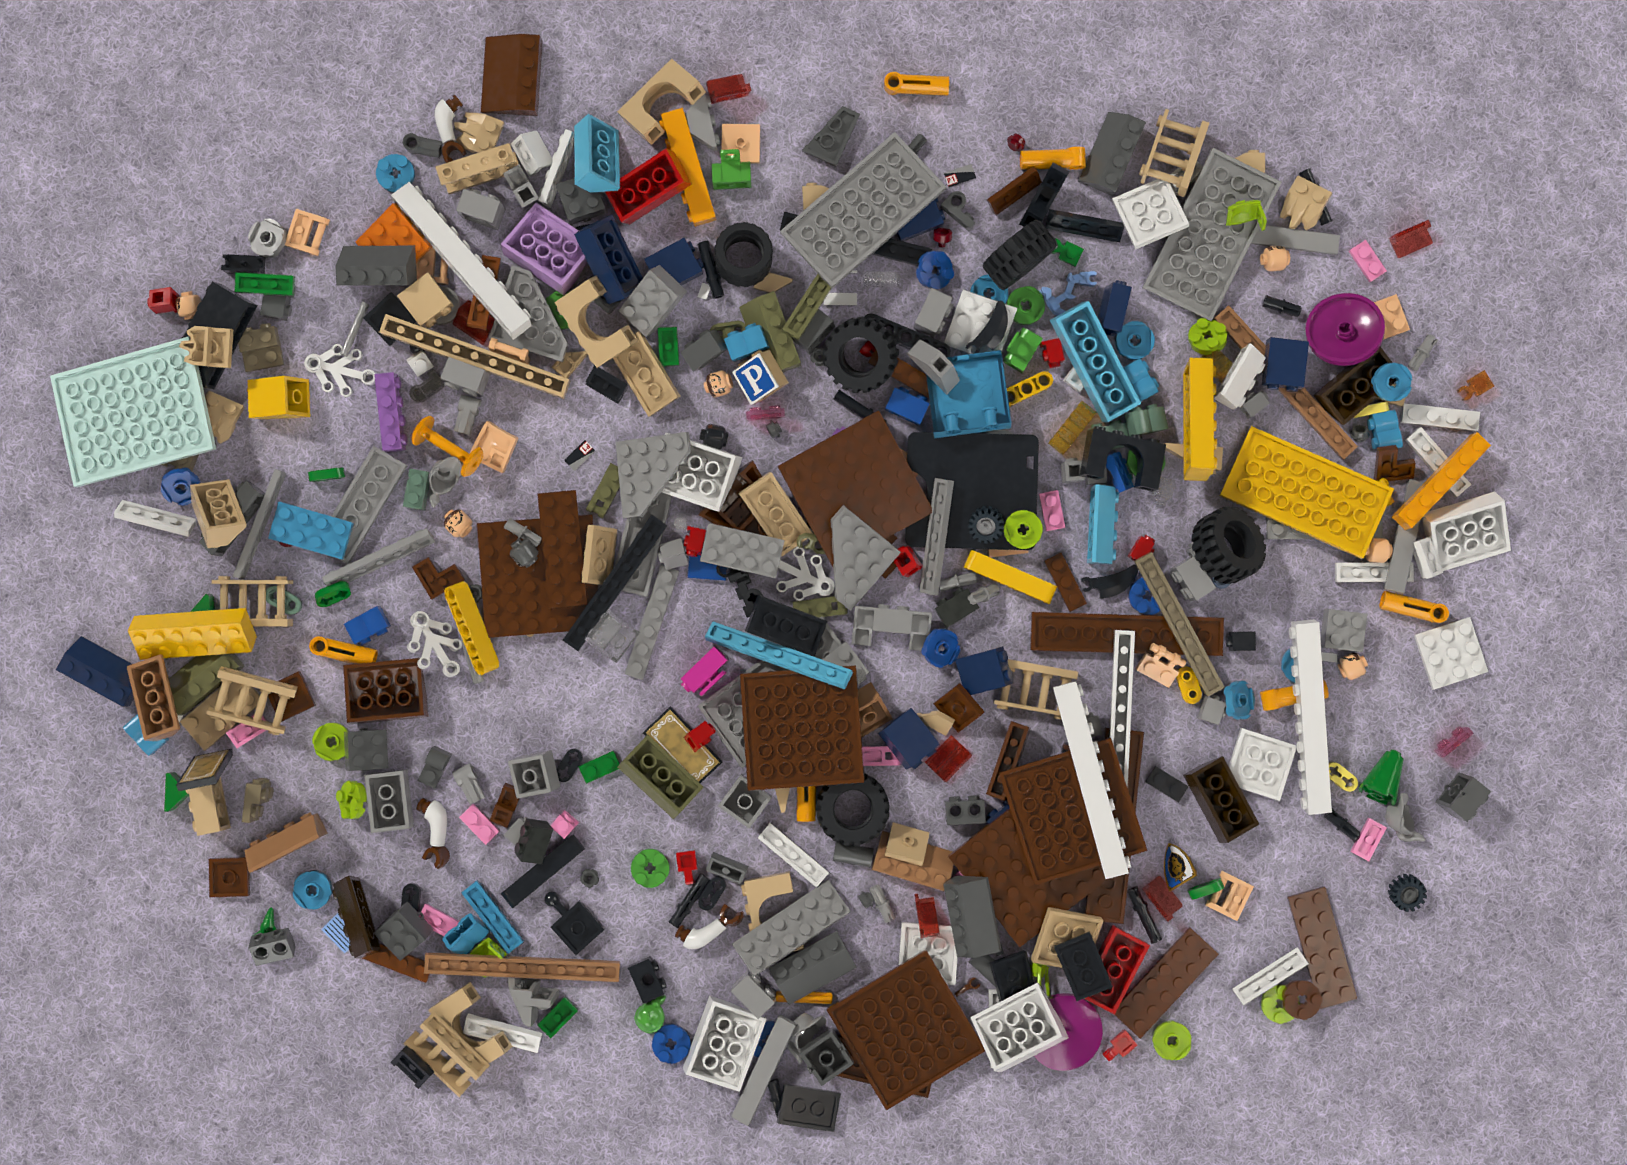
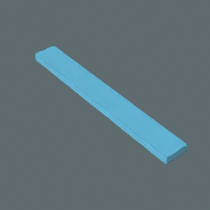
M712 622L705 635L706 641L842 689L846 688L853 674L850 669L716 622Z

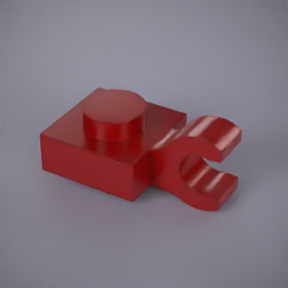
M696 851L677 852L678 872L684 871L686 885L693 884L692 870L698 869Z
M1124 1029L1110 1040L1113 1046L1102 1054L1108 1061H1111L1118 1054L1122 1057L1126 1056L1138 1045Z

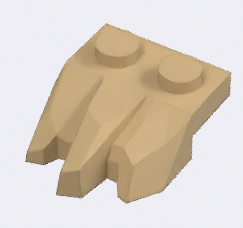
M465 112L466 123L454 122L455 129L462 132V135L456 141L465 150L473 153L495 148L505 124L504 121L489 115Z
M1297 176L1285 197L1280 218L1285 219L1288 216L1291 218L1289 229H1296L1302 222L1304 229L1308 230L1317 224L1323 214L1324 207L1332 196V192Z
M203 326L190 328L186 332L191 337V340L181 341L179 345L180 348L190 352L188 356H185L184 362L198 366L231 368L234 330Z
M208 391L205 399L213 436L217 437L218 443L221 444L231 437L236 428L235 424L244 410V406Z

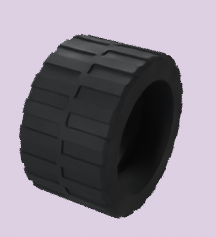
M738 222L726 227L720 233L715 245V265L721 277L727 283L737 287L754 286L763 281L769 274L772 266L773 249L769 235L761 227L748 222ZM749 242L760 249L762 258L752 267L739 268L732 265L726 259L725 254L727 249L733 244Z

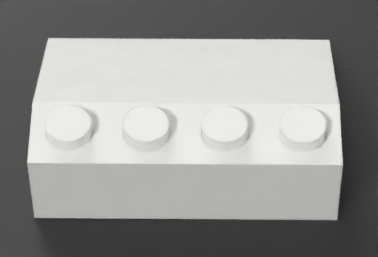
M690 440V454L687 458H684L679 465V469L664 485L662 492L720 512L737 476L742 457Z
M1496 492L1428 511L1422 517L1425 536L1431 537L1442 571L1511 551L1505 500Z
M1039 983L970 1017L990 1063L996 1072H1003L1069 1038L1059 1016Z
M709 996L683 1066L685 1074L740 1092L767 1018L761 1016L757 1019L747 1009Z

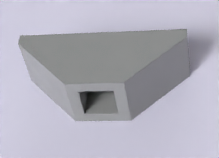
M704 94L691 105L686 113L692 138L711 150L717 151V145L720 144L718 133H714L712 127L716 126L714 114L710 115L708 109L712 107L710 96Z
M919 340L906 353L946 395L960 381L954 365L946 356L924 341Z

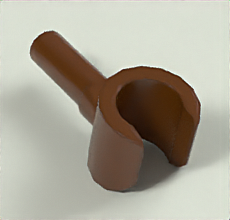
M971 977L968 979L967 984L954 994L958 997L971 988L978 989L980 983L973 987L971 982L976 978Z

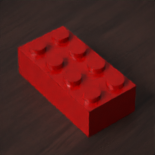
M665 148L621 177L620 189L618 191H605L620 221L630 225L692 185L675 152Z
M1112 924L1098 952L1113 987L1089 996L1085 1000L1115 1015L1150 945Z

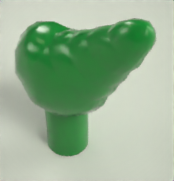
M272 907L268 909L260 925V930L254 935L276 930L274 926V909Z

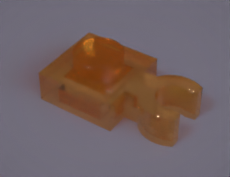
M1483 370L1468 379L1466 382L1469 386L1458 388L1457 393L1462 390L1466 391L1467 395L1462 399V401H1466L1472 397L1473 393L1478 397L1493 388L1494 384L1486 371Z

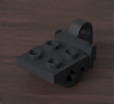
M717 565L716 570L721 577L728 578L730 583L737 582L738 588L735 590L739 600H744L746 606L743 607L746 617L749 618L754 607V603L752 601L749 602L750 595L753 593L754 595L763 596V594L758 589H748L747 584L751 583V579L747 572L742 574L741 570L731 568L728 574H722L720 566Z

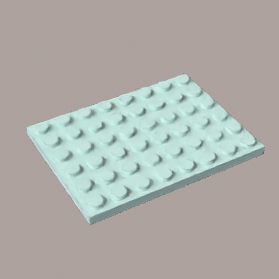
M188 336L50 376L74 487H81L216 450L198 365L184 362L185 356H188L190 352L179 347L181 341L191 340V337Z

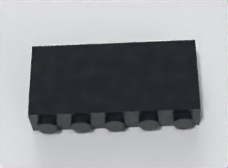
M212 281L206 289L203 300L198 304L197 311L193 319L190 320L187 330L194 326L233 329V355L258 305L223 284ZM187 332L184 334V336H182V338L189 336L187 335ZM198 366L203 387L214 390L225 368Z

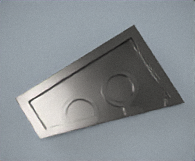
M842 106L823 129L802 149V152L837 167L860 117V113Z

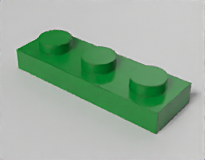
M254 273L235 274L234 292L294 296L295 276Z

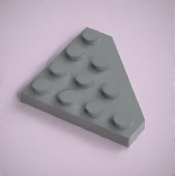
M512 265L505 286L507 288L506 292L510 296H515L519 302L518 306L522 310L525 308L531 315V327L513 340L495 319L489 339L495 338L498 339V342L519 349L525 348L529 352L563 362L568 342L531 271Z
M689 432L616 442L623 518L645 515L648 511L647 508L662 492L664 485L679 469V465L684 458H687L690 454Z
M843 505L831 519L835 598L851 611L901 552Z

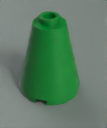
M1396 750L1386 751L1360 784L1359 792L1365 791L1369 793L1366 797L1384 805L1392 802L1391 805L1394 806L1398 797L1404 758L1401 756L1402 754Z

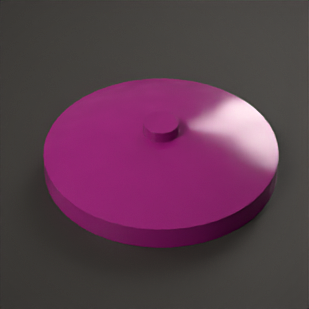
M1353 293L1332 295L1319 302L1310 312L1305 328L1306 339L1309 341V347L1312 352L1321 360L1339 366L1354 365L1365 361L1379 349L1385 334L1384 317L1378 306L1362 295Z
M1061 993L1047 997L1059 1016L1069 1038L1038 1053L1034 1057L1042 1065L1053 1070L1068 1071L1079 1068L1090 1061L1100 1047L1103 1035L1100 1016L1087 1000L1076 1001L1074 994Z

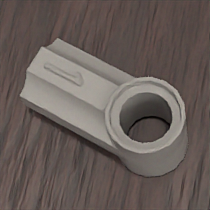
M461 395L458 403L459 413L454 428L455 432L471 436L475 417L479 414L478 407H481L480 399Z
M471 763L452 772L456 783L462 788L470 805L485 798L477 781V774L472 770L474 768Z

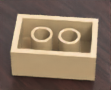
M221 777L217 784L186 790L190 797L189 810L193 813L194 817L192 825L194 831L197 832V836L231 828Z

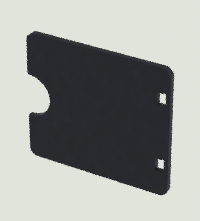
M913 432L908 436L907 463L912 471L920 474L926 481V498L930 505L932 503L935 478L954 481L945 548L1032 550L1035 547L1034 545L1031 548L1019 549L1006 540L1004 529L998 540L995 539L992 543L988 541L987 544H984V541L980 543L977 538L974 539L972 537L973 534H970V528H968L972 513L976 512L978 508L982 509V506H986V508L991 506L993 510L995 508L998 509V513L1003 515L1004 525L1008 517L1019 510H1027L1037 515L1039 439L1035 435L971 433L934 438V432ZM1034 456L1033 469L1027 468V457ZM930 514L905 528V541L908 546L926 547ZM1020 524L1021 528L1018 529V532L1026 535V531L1029 528H1025L1024 524Z

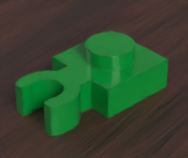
M1056 239L1057 248L1051 253H1059V260L1076 267L1084 249L1066 241L1065 245H1062L1060 240Z

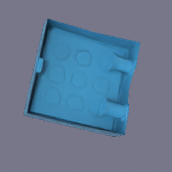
M1001 350L946 357L954 365L960 379L947 395L926 374L934 438L1011 428V416Z

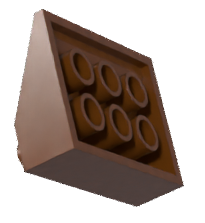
M512 34L485 38L481 113L538 116L543 44L540 35Z
M420 658L343 665L347 723L361 724L429 717L423 669L417 665Z

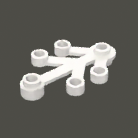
M340 344L333 345L332 349L321 355L310 354L305 359V368L311 373H316L322 384L323 391L327 393L334 390V384L328 381L323 370L331 372L340 388L341 395L344 397H350L349 395L353 394V390L347 386L342 375L361 379L364 384L369 386L375 384L374 374L376 373L367 369L361 372L344 367L354 360H361L363 354L359 349H353L347 357H343L333 364L326 363V361L335 355L341 356L340 353H335L336 347H340L342 350L343 346ZM356 351L359 352L358 358L353 357V353ZM314 360L318 362L316 367H312L311 364ZM371 374L373 380L367 381V376ZM327 383L331 384L330 390L325 389ZM345 388H349L350 390L348 395H344L343 393Z
M796 547L793 550L801 570L781 561L780 558L778 568L797 578L779 581L776 585L779 592H785L789 588L806 582L814 586L805 590H796L794 598L797 601H801L805 597L816 593L828 596L834 591V582L825 576L821 565L822 558L819 555H813L810 560L811 564L815 566L818 578L810 574L803 548ZM797 549H801L803 551V554L801 556H797L795 554V551ZM814 557H818L820 559L819 564H814L812 562ZM780 583H784L786 585V588L784 590H780L778 588ZM822 583H827L829 588L823 590L821 588ZM798 591L803 593V597L801 599L796 598V593Z
M423 611L415 612L410 618L414 631L407 649L411 653H415L420 649L419 639L421 632H423L426 639L422 657L417 662L418 667L426 669L430 665V654L433 649L443 665L444 675L450 678L456 676L460 671L459 664L448 659L440 644L448 646L452 651H458L462 647V642L459 639H450L433 634L430 628L437 629L442 635H448L452 631L451 624L431 620ZM418 618L422 620V624L417 622ZM443 626L448 627L447 632L443 630ZM453 642L458 644V648L453 646ZM411 644H415L417 648L413 649ZM421 660H425L427 665H422ZM447 668H452L453 673H449Z

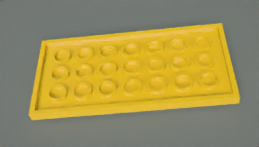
M1251 426L1219 496L1363 559L1394 488Z

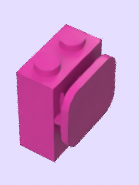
M714 646L681 678L683 681L681 683L682 687L687 692L692 691L693 693L702 688L699 695L703 696L727 673L725 670L718 673V670L729 660Z

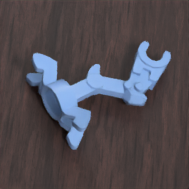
M1080 272L1076 275L1069 273L1066 278L1068 283L1065 292L1056 298L1051 296L1050 288L1042 287L1040 292L1044 296L1050 311L1056 316L1064 313L1065 310L1060 308L1059 303L1066 299H1075L1076 296L1071 294L1074 284L1094 287L1097 282H1091L1089 277L1096 276L1097 272Z

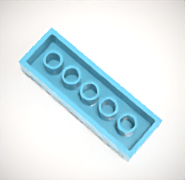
M1089 301L1082 302L1050 320L1102 422H1109L1141 404Z

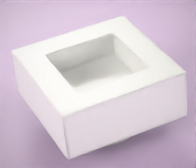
M423 349L406 359L418 377L434 367Z
M1072 367L1063 381L1077 392H1080L1084 386L1074 367Z

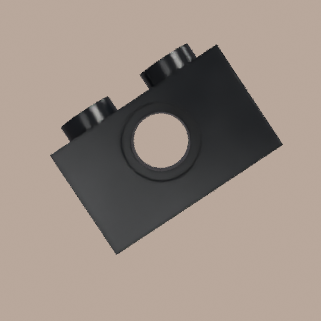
M651 956L628 966L642 1003L665 994L667 985L664 978H660L658 975L659 966L655 959L652 960ZM650 974L654 981L646 983L643 976Z

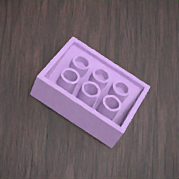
M538 203L532 206L501 243L504 256L522 268L531 271L534 276L562 295H565L576 282L587 263L574 236L578 230Z

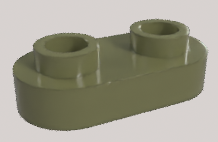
M739 320L715 324L710 328V331H722L723 335L721 337L724 340L728 337L727 334L733 332L736 328H741L742 331L746 330V325Z

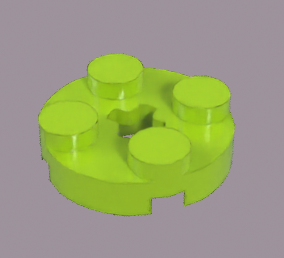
M1198 319L1197 323L1188 332V341L1191 344V348L1203 355H1210L1216 350L1218 352L1221 351L1227 343L1226 326L1215 320ZM1211 335L1212 338L1204 339V336Z
M1019 510L1012 513L1004 525L1006 540L1019 549L1033 547L1040 540L1043 533L1040 518L1035 513L1027 510ZM1020 524H1024L1025 527H1029V530L1026 531V535H1023L1022 532H1018V529L1021 528Z
M336 722L320 726L312 738L316 754L327 761L340 760L345 757L344 732L349 730L344 725ZM335 737L337 744L330 747L328 738Z
M346 781L342 785L341 790L336 792V800L339 802L341 817L343 819H359L364 814L366 808H363V802H367V793L362 783Z
M1277 984L1263 993L1261 997L1263 1014L1269 1020L1278 1024L1287 1023L1294 1019L1284 1008H1276V1000L1280 999L1282 1001L1283 999L1282 992L1286 987L1283 984Z
M1170 1020L1163 1022L1155 1029L1152 1036L1153 1047L1162 1058L1166 1060H1180L1191 1049V1034L1183 1024ZM1170 1036H1171V1037H1174V1036L1177 1037V1038L1175 1039V1042H1176L1175 1045H1173V1044L1168 1045V1044H1167V1042L1169 1041L1168 1038H1169Z

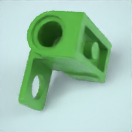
M739 149L721 150V163H712L713 189L752 188L750 161H740Z
M1022 328L1020 332H1016L1007 347V354L1003 362L1018 372L1023 373L1043 338L1026 328Z

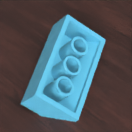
M587 114L574 126L575 185L590 193L618 191L620 189L619 130Z
M1095 484L1091 487L1087 563L1112 564V561L1116 560V549H1113V541L1117 540V530H1114V522L1118 521V511H1115V503L1119 501V492H1116V488L1113 486Z

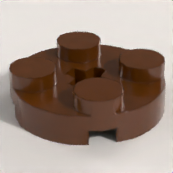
M1305 980L1290 982L1282 992L1284 1010L1290 1016L1297 1019L1307 1020L1313 1017L1319 1011L1323 1001L1319 989L1313 983ZM1299 995H1305L1306 998L1304 1004H1298L1299 999L1297 997Z

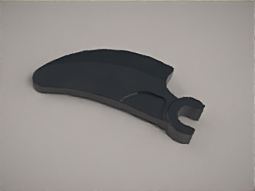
M1000 300L996 303L990 320L978 336L966 345V349L974 345L976 347L974 354L980 352V348L984 345H987L993 351L1000 344L1008 325V313L1003 301Z
M1134 564L1112 575L1097 578L1083 577L1081 582H1089V587L1082 590L1083 592H1088L1091 589H1096L1099 591L1100 599L1116 596L1133 583L1138 574V568Z

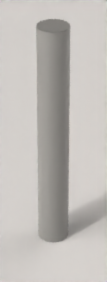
M365 302L361 303L340 353L342 356L347 357L353 345L363 317L369 307V304Z

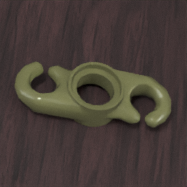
M803 533L797 538L799 548L803 547L802 539L808 538L809 543L804 545L805 549H811L817 554H825L822 547L815 548V543L818 540L814 534Z

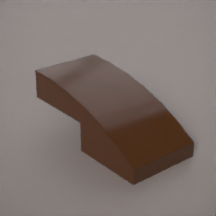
M508 783L503 785L498 802L495 804L490 818L491 822L508 828L520 798L517 799L513 785Z

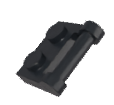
M407 1045L390 1062L394 1067L397 1066L415 1083L414 1086L418 1089L434 1073L430 1065L424 1062Z

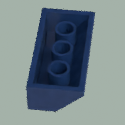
M611 214L576 232L574 236L594 276L597 275L607 291L603 294L607 303L610 304L631 295L643 277L613 215Z
M83 636L64 653L56 671L122 707L130 706L134 700L127 666L132 665V663Z

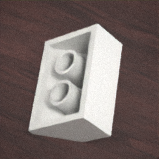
M1252 344L1242 348L1213 399L1232 410L1241 407L1246 400V397H1244L1246 391H1250L1256 382L1253 380L1254 377L1264 369L1265 364L1263 362L1266 357Z

